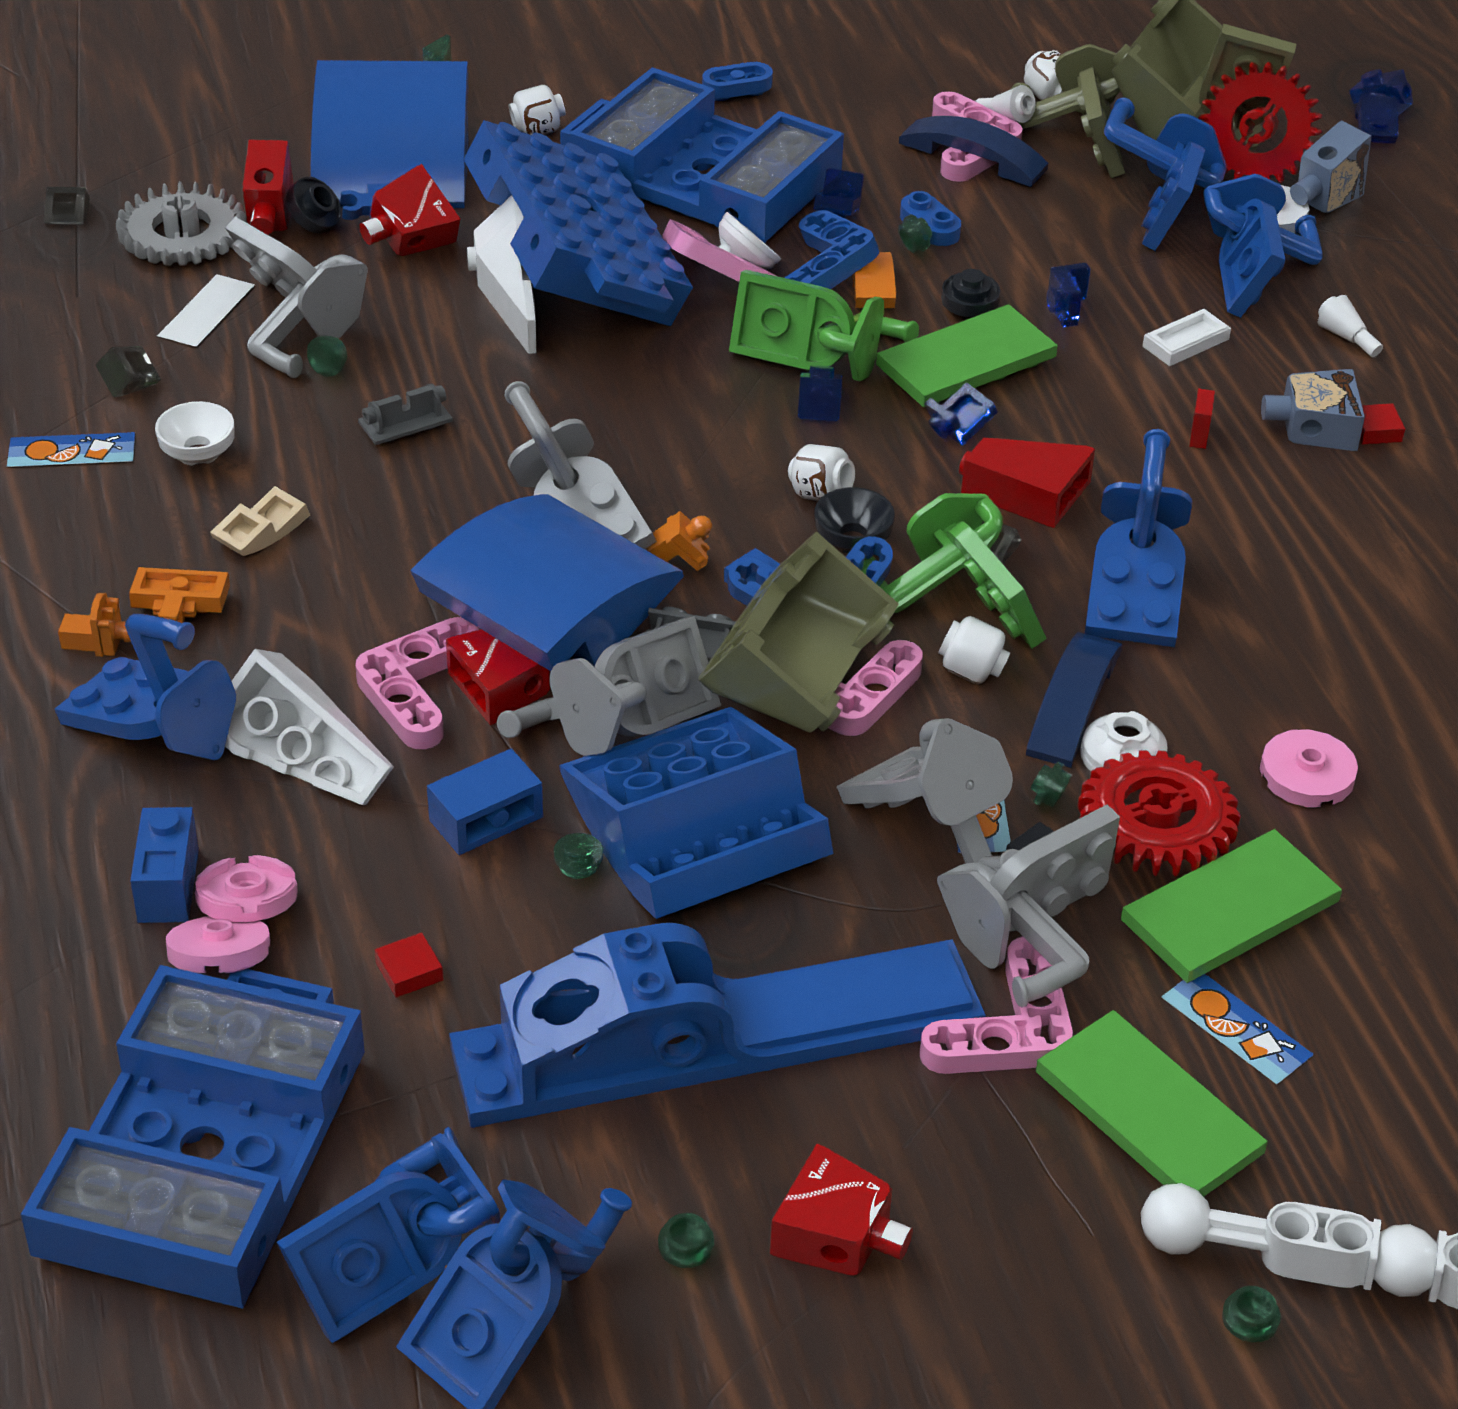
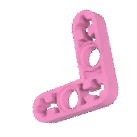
M941 92L934 96L932 116H958L978 120L998 127L1020 140L1022 139V126L1002 114L956 92ZM950 147L942 153L940 173L948 180L961 182L973 178L997 162Z
M669 220L662 235L664 241L673 250L738 282L740 281L741 271L744 270L776 276L709 243L700 233L674 220Z
M462 617L441 621L360 654L356 659V678L359 688L408 747L428 749L436 746L443 739L442 713L416 681L447 669V638L479 630L477 626ZM413 652H426L430 654L421 659H412L407 656ZM381 674H385L386 680L382 681ZM394 695H407L410 697L409 700L401 703H394L388 700V698ZM415 716L417 718V724H413V717Z
M907 640L889 642L846 684L841 682L835 691L840 696L836 706L841 709V712L828 728L845 736H856L866 732L919 679L923 660L921 648ZM868 684H882L888 689L885 691H871L865 686Z
M1024 937L1013 940L1007 949L1005 973L1015 1015L940 1020L930 1023L925 1027L921 1036L920 1059L923 1065L931 1071L943 1074L1036 1068L1039 1058L1072 1037L1073 1030L1063 990L1061 987L1046 995L1052 1002L1048 1006L1036 1007L1028 1003L1026 1007L1021 1008L1015 1001L1012 981L1017 976H1020L1022 979L1033 976H1028L1029 967L1026 959H1030L1031 963L1036 965L1034 975L1052 965ZM1048 1025L1049 1039L1053 1044L1047 1043L1046 1039L1040 1036L1042 1026ZM989 1037H1000L1005 1039L1010 1046L1000 1051L987 1048L982 1041ZM968 1041H972V1050H968ZM940 1043L946 1044L948 1051L942 1050Z

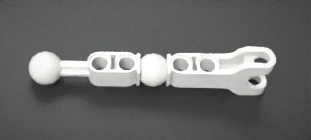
M1183 1183L1165 1184L1152 1191L1141 1210V1224L1146 1238L1155 1248L1171 1255L1188 1254L1201 1247L1205 1241L1260 1250L1265 1266L1274 1274L1283 1277L1341 1288L1364 1285L1363 1289L1371 1290L1374 1279L1385 1291L1399 1297L1418 1296L1429 1289L1428 1301L1436 1303V1300L1439 1299L1447 1306L1458 1309V1233L1448 1236L1446 1231L1439 1230L1437 1241H1435L1426 1231L1411 1224L1392 1225L1380 1232V1219H1374L1371 1222L1364 1216L1353 1212L1298 1202L1277 1204L1270 1210L1267 1219L1210 1209L1208 1201L1198 1190Z

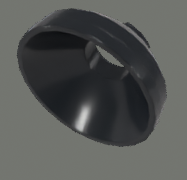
M846 487L828 492L820 498L814 512L815 526L818 533L831 545L842 549L844 553H849L854 545L865 537H879L886 540L892 532L895 512L891 502L881 494L865 488ZM855 531L864 536L843 535V533Z

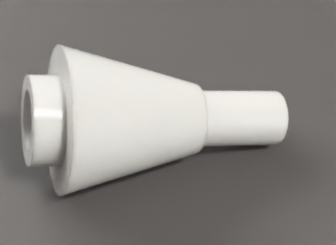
M1025 85L1017 86L993 98H979L976 100L977 103L1021 123L1031 119L1036 106L1032 90Z
M1347 295L1332 296L1321 305L1318 311L1319 318L1317 322L1320 327L1352 343L1358 344L1372 358L1382 351L1383 345L1367 331V327Z

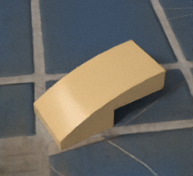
M274 486L251 509L240 503L210 533L212 538L240 555L246 556L274 544L289 534L307 519L310 513L305 503Z

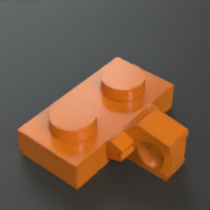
M138 567L129 592L131 608L153 610V615L184 623L185 617L195 618L196 612L221 613L230 587L229 573Z

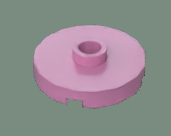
M1310 729L1290 730L1273 737L1265 745L1260 764L1261 776L1264 775L1268 780L1267 787L1275 795L1289 803L1304 807H1321V802L1333 800L1332 805L1343 801L1353 791L1358 771L1354 753L1342 741L1329 734Z
M261 855L248 856L249 863L236 864L235 858L223 859L209 865L197 876L195 882L196 903L201 912L219 920L254 922L272 918L286 911L296 901L298 888L295 872L291 866L284 862Z
M205 916L186 921L172 928L166 936L168 962L178 969L199 974L206 973L205 966H219V973L225 972V974L251 968L262 962L269 954V928L260 920L254 922H230Z

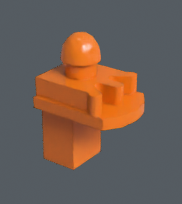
M679 511L675 515L668 517L666 524L652 532L657 542L645 548V550L666 562L679 555L696 571H699L708 562L707 551L710 550V547L704 540L709 538L708 534L712 529V522L706 516H697L690 520Z
M107 593L96 594L90 615L65 613L58 630L61 649L95 651V655L103 657V655L115 656L120 640L131 642L125 627V621L121 620L119 598L107 597Z

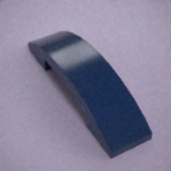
M958 116L925 117L916 120L899 136V144L930 154L942 144L998 162V176L1030 187L1048 170V162L1025 142L998 127L970 118Z
M1081 632L1075 634L1066 647L1047 688L1026 748L1025 756L1069 768L1072 767L1081 746L1086 723L1105 679H1110L1122 651V643Z

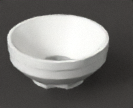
M725 213L723 219L719 222V238L721 243L719 248L765 270L772 269L781 258L730 213Z
M188 402L174 406L165 411L158 418L155 425L156 437L160 448L171 457L191 466L198 463L209 464L213 462L234 440L235 424L232 414L222 406L210 402ZM193 445H206L201 447H191Z
M1134 711L1129 713L1114 712L1096 719L1087 727L1082 738L1080 753L1084 765L1092 771L1098 767L1103 768L1104 761L1108 759L1119 761L1120 754L1131 753L1134 757H1138L1139 750H1147L1151 756H1156L1158 750L1167 752V740L1161 730L1143 715ZM1126 727L1136 729L1140 734L1126 737L1118 734L1114 728Z

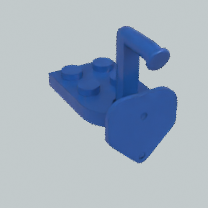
M1122 97L1116 100L1110 112L1104 134L1114 144L1147 160L1149 170L1154 175L1165 180L1163 187L1158 186L1148 205L1150 209L1141 227L1146 229L1142 244L1156 251L1190 197L1194 185L1206 188L1210 185L1221 183L1227 167L1216 132L1211 125L1189 114H1177L1167 121L1158 138L1154 140L1124 124L1126 119L1134 115L1135 107L1130 99Z
M1252 174L1205 188L1203 195L1214 234L1223 238L1219 253V265L1227 312L1241 318L1250 305H1255L1258 302L1263 288L1272 277H1276L1283 269L1285 264L1284 253L1312 265H1317L1321 262L1323 252L1314 216L1305 215L1296 221L1295 231L1300 233L1301 236L1279 227L1277 214L1286 202V195L1283 187L1277 182L1258 174Z
M1152 429L1143 438L1146 449L1141 484L1117 482L1108 485L1103 491L1101 513L1115 524L1103 532L1096 545L1085 634L1101 638L1175 647L1186 556L1184 546L1173 529L1189 523L1193 501L1190 495L1182 490L1162 487L1166 449L1170 445V436L1164 430Z
M132 614L125 621V627L139 661L126 657H118L108 661L102 667L101 672L86 684L73 689L69 697L54 709L61 725L128 740L149 739L162 735L167 748L172 751L217 760L224 752L236 703V692L225 666L218 661L204 660L190 671L173 668L162 640L173 643L174 648L177 650H184L191 644L194 638L195 628L190 622L181 623L172 619L146 614Z
M446 1127L443 1134L438 1133L428 1142L385 1167L375 1182L276 1243L324 1335L333 1344L435 1279L445 1270V1266L448 1265L457 1251L461 1235L476 1228L479 1229L490 1224L499 1223L500 1211L493 1197L463 1156L453 1130L450 1127ZM441 1163L448 1177L440 1183L423 1174Z
M503 1179L497 1189L507 1209L499 1223L479 1228L462 1242L396 1348L467 1409H494L554 1315L561 1296L562 1280H574L591 1268L596 1258L605 1249V1244L617 1227L624 1212L631 1209L632 1201L627 1194L613 1188L602 1190L600 1193L601 1203L588 1225L584 1226L539 1190L522 1182Z

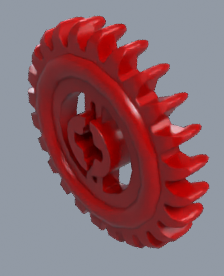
M1270 61L1265 64L1262 72H1260L1255 62H1251L1249 74H1246L1240 66H1236L1234 69L1236 80L1227 74H1223L1221 80L1225 88L1223 89L1215 85L1210 87V91L1215 95L1216 100L1205 99L1202 101V104L1211 111L1210 113L1199 115L1198 119L1214 128L1226 163V173L1231 169L1235 170L1233 179L1243 177L1244 175L1258 174L1271 180L1273 174L1279 183H1283L1285 181L1284 169H1287L1292 175L1298 174V167L1295 161L1301 162L1304 150L1309 149L1315 143L1310 139V136L1322 134L1320 128L1312 125V122L1322 118L1321 113L1311 112V108L1319 100L1318 98L1306 99L1305 96L1310 91L1311 85L1308 84L1298 88L1297 84L1300 74L1297 73L1290 79H1287V67L1285 65L1276 74L1273 73V65ZM1256 96L1270 98L1271 100L1265 107L1254 108L1242 117L1239 125L1242 137L1238 141L1233 129V123L1239 106L1247 99ZM1275 104L1276 107L1264 118L1265 122L1262 126L1266 131L1262 130L1249 138L1254 132L1252 129L1255 126L1251 119L1256 120L1266 115ZM1283 108L1288 122L1287 133L1282 142L1276 148L1266 152L1251 151L1250 148L1253 144L1265 142L1276 133L1279 123L1277 113Z
M1139 750L1138 757H1134L1131 753L1120 754L1119 761L1116 759L1104 761L1103 768L1098 767L1092 770L1090 779H1087L1082 784L1081 795L1078 799L1080 818L1105 805L1111 807L1120 816L1114 863L1119 864L1123 856L1131 853L1133 854L1132 868L1134 872H1137L1140 864L1147 858L1151 860L1154 876L1158 875L1163 861L1170 863L1173 875L1177 877L1183 859L1190 863L1191 870L1194 871L1200 866L1201 855L1206 857L1208 864L1216 860L1217 848L1221 856L1227 854L1230 844L1234 843L1237 838V827L1239 826L1241 815L1237 810L1238 800L1234 795L1230 794L1231 787L1226 782L1218 781L1219 774L1211 769L1202 771L1203 763L1197 760L1191 763L1185 762V755L1176 754L1174 758H1170L1166 751L1158 750L1156 756H1151L1147 750ZM1143 788L1139 795V801L1125 806L1124 801L1129 794ZM1194 809L1195 815L1190 822L1178 827L1181 813Z

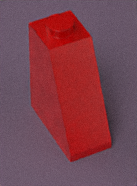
M984 437L972 451L968 450L964 454L960 462L959 474L963 476L961 493L986 494L998 508L1055 528L1090 484L1095 448L1085 445Z

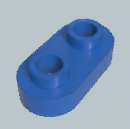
M761 62L714 67L706 70L702 75V84L715 89V101H725L731 97L744 95L759 96L771 89L773 83L772 68Z
M915 191L901 200L900 219L926 242L936 246H949L959 241L961 220L929 193Z

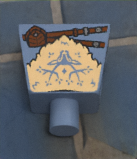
M1342 120L1303 153L1300 162L1299 180L1290 188L1292 199L1299 205L1308 203L1321 212L1329 213L1364 195L1371 135Z
M1353 369L1292 373L1287 377L1284 395H1264L1262 398V420L1285 421L1288 439L1292 443L1358 451L1365 416Z

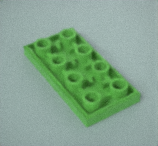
M1008 304L878 352L876 365L922 407L936 405L939 401L957 394L970 392L973 388L986 383L1001 380L1007 375L1020 370L1033 368L1041 362L1056 357L1058 345Z
M1273 829L1123 907L1121 920L1186 983H1189L1339 902L1342 889L1278 831Z
M1114 1010L1037 1060L1036 1073L1163 1185L1183 1183L1198 1190L1204 1197L1262 1156L1266 1151L1268 1141Z

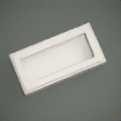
M1202 309L1145 334L1143 347L1168 366H1172L1229 340L1231 328L1207 310Z

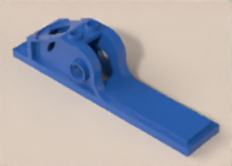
M660 923L604 933L573 948V953L533 973L529 970L499 985L501 1024L449 1033L450 1048L470 1127L474 1128L921 1041L923 1030L932 1022L985 1017V1012L953 939L748 978L730 979L721 977L713 972L709 951L705 940L699 932L683 924ZM681 1035H690L686 1040L680 1043H667L669 1040ZM585 1044L577 1053L572 1055L575 1048Z

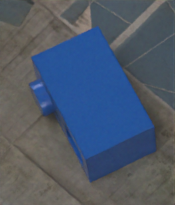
M512 748L427 785L429 821L458 855L543 818L542 782Z
M193 807L142 808L130 880L138 923L189 921L199 852Z

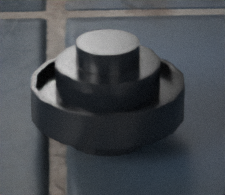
M303 177L297 180L287 191L286 202L289 212L294 220L304 229L312 233L322 234L331 230L340 220L342 209L339 199L334 191L323 181L315 177Z
M966 269L951 275L944 281L941 300L943 306L950 312L959 316L973 318L997 309L1001 290L999 284L982 271Z

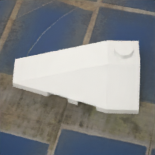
M511 195L474 230V247H467L468 270H476L478 287L528 354L537 353L532 285L510 245L523 220V214Z
M254 649L231 681L236 692V703L225 747L233 754L245 759L254 760L283 774L312 783L313 786L361 805H367L394 768L319 686L282 653Z

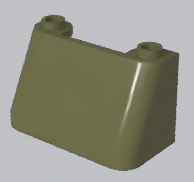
M1158 0L1150 10L1155 16L1131 46L1125 44L1111 60L1116 65L1112 70V74L1123 97L1130 99L1134 104L1135 112L1132 117L1139 132L1154 140L1158 138L1165 124L1172 116L1177 114L1194 116L1202 106L1199 103L1201 84L1222 25L1195 0Z
M815 532L763 582L700 674L698 681L712 693L801 730L812 732L819 728L823 732L836 720L841 712V709L836 706L840 700V696L835 693L837 687L861 649L870 641L878 645L892 630L894 624L889 619L899 603L818 532Z

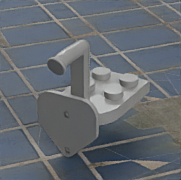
M235 216L225 227L234 240L232 248L241 258L251 264L252 267L249 269V272L257 281L264 286H268L270 283L273 284L285 297L282 303L249 338L247 343L248 350L253 356L274 369L286 373L290 378H297L303 369L301 356L299 354H292L290 356L276 347L303 317L308 321L317 336L324 341L332 342L340 338L360 314L368 268L364 263L348 255H335L313 267L306 259L288 246Z
M522 381L511 383L505 390V399L514 406L532 436L531 440L516 448L508 459V467L518 485L521 487H536L534 495L549 494L643 549L656 543L657 541L612 468L604 461L588 456L594 441L584 422L579 419H567L550 428L532 399L529 386Z
M695 616L674 621L615 643L602 652L595 666H592L583 658L556 664L550 673V687L553 697L515 711L507 710L500 713L497 719L499 732L507 738H515L522 730L548 720L560 718L569 745L578 754L588 756L611 750L617 733L628 737L652 734L720 707L719 696L712 693L698 681L700 674L708 664V659Z
M933 719L926 722L919 734L921 747H911L836 786L843 804L863 803L865 808H872L883 803H888L890 808L898 807L912 801L916 797L923 796L931 816L938 823L951 826L965 863H982L999 870L1010 857L1018 852L1016 849H1009L1001 856H992L976 817L977 814L1003 801L1012 788V772L1003 748L997 739L953 719Z
M1108 805L1027 845L1010 857L999 870L982 863H966L949 870L937 878L939 889L961 942L983 965L988 968H995L1004 962L1009 931L1016 930L1052 965L1031 977L1022 979L1020 976H1017L1013 979V995L1016 1003L1021 1008L1026 1007L1028 1002L1042 998L1080 978L1088 970L1089 956L1050 916L1059 914L1067 905L1086 895L1093 896L1107 885L1120 816Z

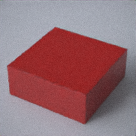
M1198 388L1189 447L1206 449L1213 410L1214 390Z
M1393 403L1362 405L1365 416L1360 437L1362 444L1403 441L1405 427Z
M422 932L374 949L376 965L395 998L443 981V967Z

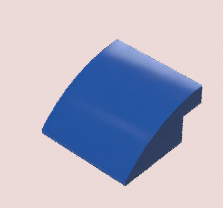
M317 60L312 111L311 177L326 183L334 191L340 202L342 191L354 190L361 194H366L367 184H389L414 167L422 164L453 208H465L467 165L463 159L469 150L467 114L469 90L468 61ZM349 203L340 204L341 208H343V206H354L353 204Z
M549 494L518 498L498 505L475 517L446 537L410 570L422 594L549 671L556 664L568 661L570 657L574 659L583 658L592 666H595L602 652L609 646L629 638L649 616V608L655 609L684 577L682 570Z
M728 707L614 746L607 752L588 755L559 765L563 780L595 842L627 889L656 919L834 854L828 818L805 803L797 750L733 707Z

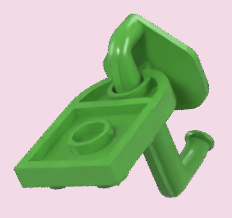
M744 270L741 271L729 352L806 370L824 369L837 363L848 354L853 380L862 381L868 378L873 370L880 334L902 339L905 343L918 337L919 325L916 321L905 322L883 317L884 300L880 297L875 296L868 299L862 312L853 315L847 302L838 293L829 288Z
M942 494L912 516L907 525V535L921 562L889 585L884 580L880 586L899 603L894 613L904 610L962 568H965L968 575L978 586L975 588V591L983 604L990 611L997 608L1002 614L999 616V620L1013 639L1021 636L1031 649L1047 639L1024 588L990 550L1003 528V515L986 494ZM874 556L870 559H864L862 570L864 574H866L867 568L872 561L876 560Z

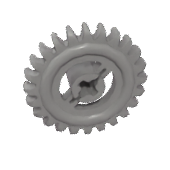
M179 181L176 194H171L168 191L167 185L163 183L162 197L155 196L153 190L149 187L147 191L148 202L142 201L140 195L136 193V208H133L129 201L125 202V211L120 209L118 212L116 230L119 242L125 246L128 252L135 253L137 258L143 260L148 258V262L155 264L163 261V265L168 266L178 262L179 266L187 265L190 261L198 264L202 263L204 258L208 260L215 259L216 253L221 255L227 253L229 247L232 248L234 240L225 227L235 216L246 222V216L242 204L237 202L235 195L232 194L229 200H227V193L224 188L220 190L219 197L215 198L212 184H209L207 192L201 195L196 181L190 193L185 192L182 182ZM199 219H203L209 224V227L201 234ZM181 220L183 227V237H180ZM161 222L164 224L165 237L160 236L154 231Z

